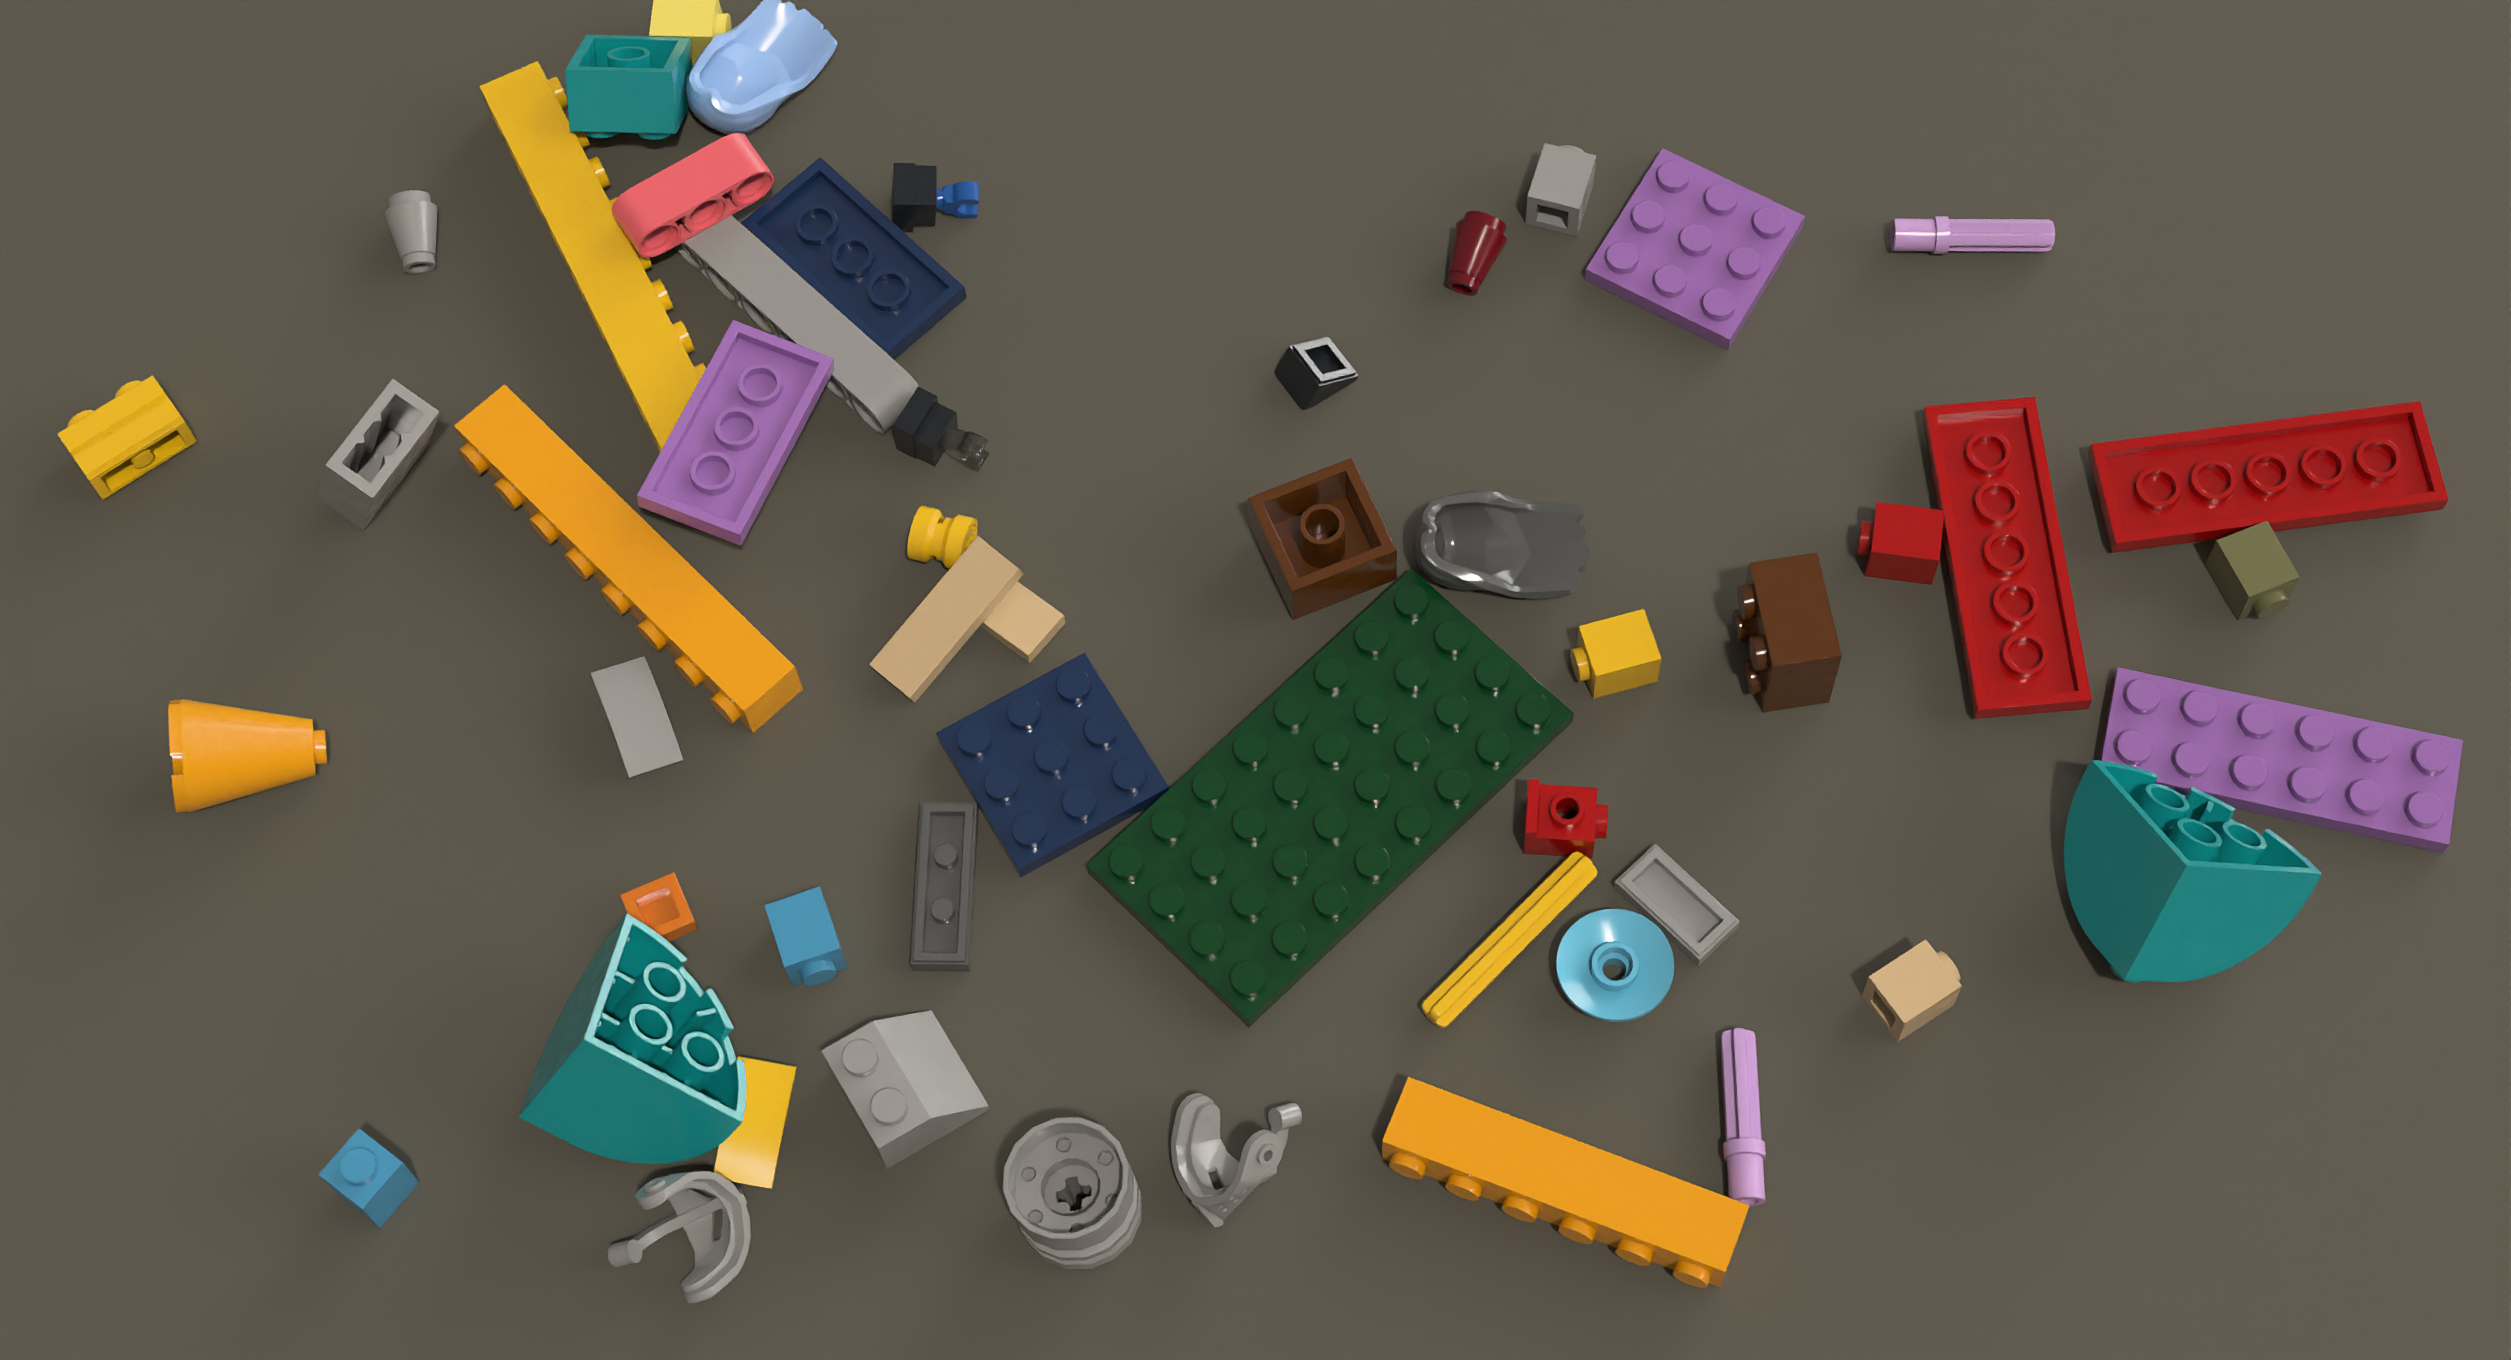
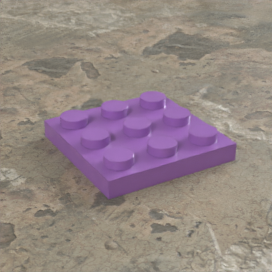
M1662 148L1587 266L1585 280L1729 350L1803 229L1805 216Z

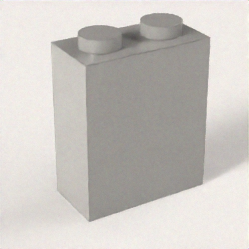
M392 379L325 465L318 499L364 531L428 448L439 411Z

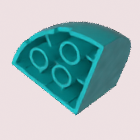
M2091 760L2075 791L2067 818L2064 839L2065 878L2071 904L2081 927L2095 947L2110 963L2109 966L2112 972L2121 979L2131 983H2140L2141 981L2185 982L2205 978L2237 965L2262 949L2285 929L2304 906L2322 876V873L2309 860L2271 830L2266 829L2261 836L2252 828L2231 819L2236 808L2193 787H2190L2185 796L2167 786L2155 784L2158 778L2157 774L2147 770L2113 762Z
M626 914L601 945L561 1011L541 1053L518 1117L580 1149L613 1160L642 1164H663L700 1156L722 1144L743 1121L747 1083L744 1060H736L735 1052L728 1036L734 1027L712 988L704 992L693 977L682 967L688 959L657 932L629 914Z

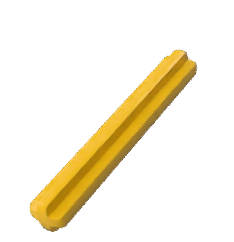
M1578 851L1571 853L1422 1002L1421 1009L1426 1017L1440 1028L1448 1027L1597 877L1598 871L1593 862Z

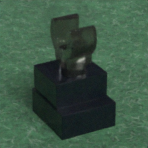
M917 387L893 425L896 449L915 459L917 457L934 467L946 450L949 455L956 458L961 464L978 472L990 454L984 450L988 444L987 439L974 432L958 429L957 413L939 404L936 395L920 387Z

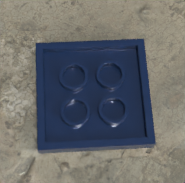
M1086 653L1075 657L937 732L939 743L972 798L978 803L981 813L1020 878L1150 807L1169 790L1168 784Z

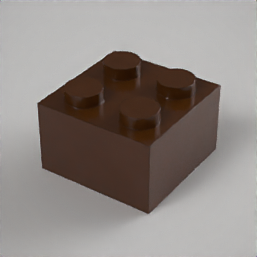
M1352 458L1248 498L1250 528L1293 620L1397 579V550Z
M1818 553L1749 563L1745 584L1738 585L1740 609L1733 610V626L1737 642L1747 643L1750 660L1744 661L1745 680L1749 694L1758 693L1762 713L1829 703L1842 654Z

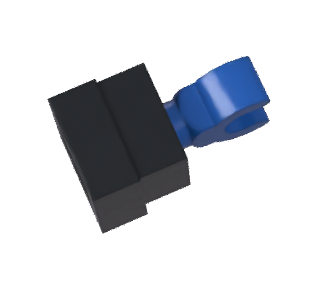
M894 163L892 222L903 232L913 233L914 225L935 226L936 209L943 210L944 213L953 214L959 218L969 219L978 217L979 183L961 181L953 185H945L943 188H937V166Z

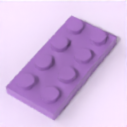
M733 320L637 494L638 506L741 546L834 371V358Z

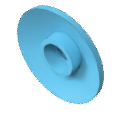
M1603 909L1580 918L1565 933L1557 952L1556 972L1562 991L1577 1009L1598 1020L1626 1022L1650 1013L1666 997L1674 976V956L1664 933L1648 918L1625 909ZM1608 965H1618L1624 970L1625 975L1619 980H1611L1604 975L1603 969Z

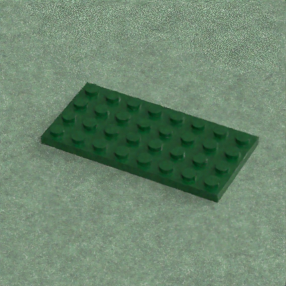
M1411 568L1086 865L1087 871L1093 879L1249 1028L1573 722L1574 713Z

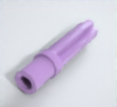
M1933 216L1932 219H1892L1890 227V246L1892 251H1931L1932 254H1947L1948 251L2048 252L2052 249L2055 241L2054 223L2049 219H1949L1948 216Z
M1734 1028L1733 1030L1724 1031L1720 1036L1726 1142L1723 1143L1724 1161L1727 1162L1729 1198L1753 1207L1765 1203L1763 1160L1766 1159L1765 1142L1762 1140L1756 1036L1753 1031L1745 1030L1744 1028Z

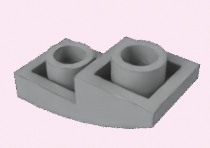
M645 656L589 674L607 728L610 727L627 779L683 761L671 722Z

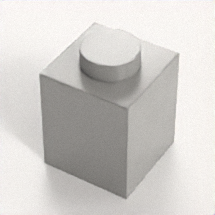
M1544 143L1527 195L1525 224L1577 237L1594 185L1597 155L1585 153L1580 148L1571 145L1556 146Z

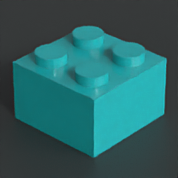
M586 35L565 69L569 130L585 131L587 136L593 138H608L617 135L618 132L639 133L641 138L656 140L676 134L689 109L686 96V81L692 69L691 37Z

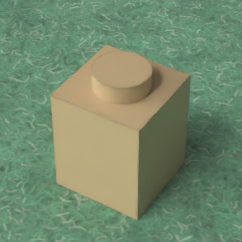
M1925 939L1870 975L1862 997L1896 1042H1899L1954 1006L1962 988L1959 982L1961 978L1956 965L1950 957L1942 951L1936 953Z

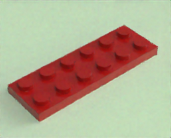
M2035 397L1925 406L1922 420L1938 510H1944L1942 534L1974 718L1982 719L2089 709L2092 696Z
M2420 401L2091 444L2088 452L2112 553L2221 539L2265 521H2268L2272 530L2276 532L2443 510L2449 500Z

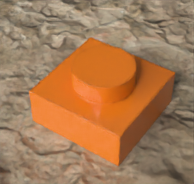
M674 872L620 895L630 916L650 927L668 942L698 930Z

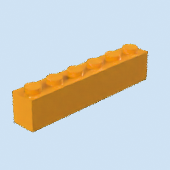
M1411 1077L1407 1078L1382 1140V1159L1390 1161L1389 1167L1403 1176L1419 1180L1423 1178V1175H1427L1445 1182V1188L1458 1197L1470 1201H1478L1480 1196L1502 1204L1501 1209L1513 1218L1530 1223L1535 1222L1536 1218L1559 1226L1558 1231L1573 1241L1582 1244H1592L1593 1240H1597L1615 1247V1253L1630 1263L1649 1266L1652 1261L1674 1270L1673 1276L1681 1282L1698 1288H1707L1708 1283L1721 1288L1750 1206Z

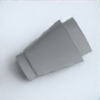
M419 190L403 191L390 196L387 201L388 208L385 210L384 216L400 260L403 263L404 272L423 274L436 268L437 205L431 202L429 193Z

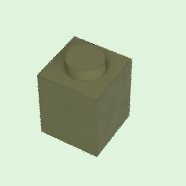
M2268 521L2216 540L2205 564L2237 621L2257 614L2259 618H2265L2281 611L2289 604V597L2300 578Z

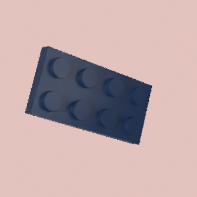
M821 157L741 222L744 227L893 359L897 358L967 298L965 287Z

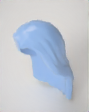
M763 0L742 23L726 33L715 36L701 52L687 76L686 96L689 107L694 116L708 127L724 134L751 132L770 119L783 102L791 95L805 88L818 75L833 55L837 47V41L827 29H823L824 25L806 9L798 11L795 5L789 1L782 3V0Z

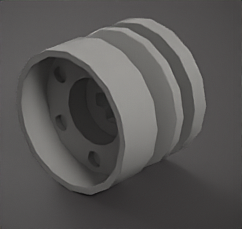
M1081 1117L1054 1118L1030 1129L1014 1145L1004 1166L1003 1192L1010 1211L1025 1236L1027 1243L1045 1261L1065 1269H1092L1114 1260L1132 1243L1142 1222L1143 1196L1120 1142L1104 1126ZM1085 1195L1086 1198L1082 1199V1209L1072 1211L1071 1207L1075 1203L1074 1197Z

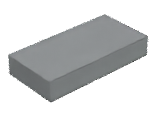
M1656 844L1615 881L1614 889L1638 912L1657 925L1666 938L1697 966L1705 961L1739 927L1740 921Z

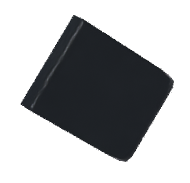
M1329 337L1289 346L1275 369L1276 378L1302 410L1316 406L1355 382L1359 376Z

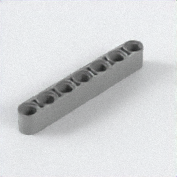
M731 215L672 248L764 332L834 358V371L825 387L879 434H885L893 427L915 390L919 387L917 382L902 366Z

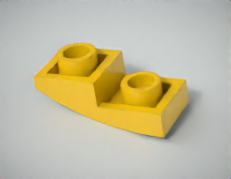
M738 1056L737 1060H744L747 1083L743 1121L719 1145L713 1173L719 1174L731 1182L772 1189L797 1066Z

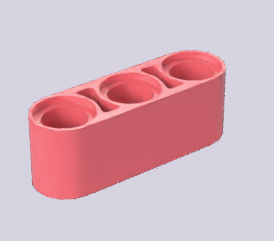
M732 133L626 190L615 200L612 206V215L640 256L646 258L656 257L761 199L773 186L774 176L745 134Z

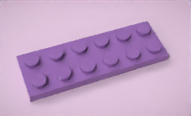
M2118 667L2113 678L2099 761L2128 765L2156 773L2158 778L2155 784L2167 786L2185 796L2190 787H2193L2236 809L2444 853L2450 842L2463 740Z

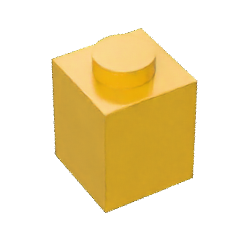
M1644 609L1579 626L1576 648L1570 649V658L1578 682L1587 680L1593 699L1658 682L1662 658Z

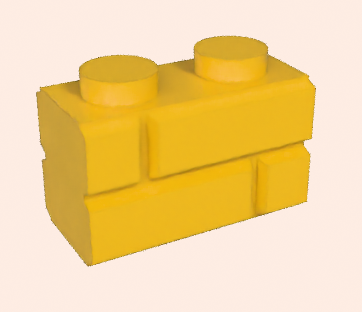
M153 375L143 381H132L123 385L117 391L114 399L95 411L85 410L76 414L69 421L67 428L57 433L102 500L197 442L186 422Z

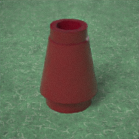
M1468 211L1464 219L1456 223L1449 277L1446 283L1450 289L1464 295H1477L1479 287L1484 282L1507 243V238L1504 235L1506 224L1502 220L1485 212Z

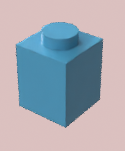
M820 886L764 905L792 987L802 983L805 986L823 984L834 978L837 971L848 968Z
M359 1128L318 1174L337 1196L379 1229L420 1183L402 1161Z

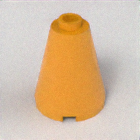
M185 699L173 700L169 703V748L174 775H171L176 813L194 812L316 776V764H327L325 730L314 731L313 719Z

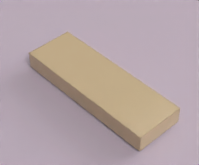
M977 536L869 665L915 703L1023 575L1022 571L981 537Z

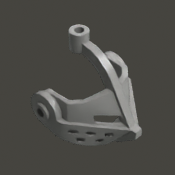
M1193 1093L1180 1103L1176 1111L1171 1137L1172 1164L1184 1194L1192 1200L1191 1204L1208 1224L1215 1228L1223 1226L1224 1220L1252 1191L1276 1175L1277 1166L1287 1143L1289 1128L1300 1125L1302 1121V1113L1296 1103H1288L1269 1110L1268 1120L1271 1130H1260L1254 1133L1243 1147L1239 1162L1227 1153L1221 1141L1220 1109L1213 1100L1201 1093ZM1209 1173H1217L1222 1188L1217 1190L1213 1188Z
M709 1171L675 1173L653 1179L635 1194L638 1206H641L643 1210H649L669 1199L676 1213L648 1227L631 1240L610 1245L608 1248L609 1262L614 1267L638 1263L642 1259V1251L661 1237L683 1227L695 1252V1267L680 1284L683 1290L682 1294L686 1302L690 1304L708 1300L720 1292L738 1275L748 1254L751 1232L750 1216L746 1207L747 1200L739 1184L734 1185L721 1175ZM691 1189L702 1190L714 1196L709 1198ZM722 1209L721 1237L714 1239L715 1212Z

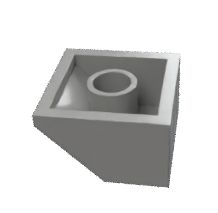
M931 1010L872 1021L821 1050L831 1075L886 1169L990 1110L989 1105Z

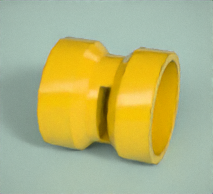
M921 505L914 516L907 544L908 558L927 563L936 557V560L942 561L944 566L950 569L976 539L978 532L977 519L958 514L954 518L947 517L944 520L940 510Z

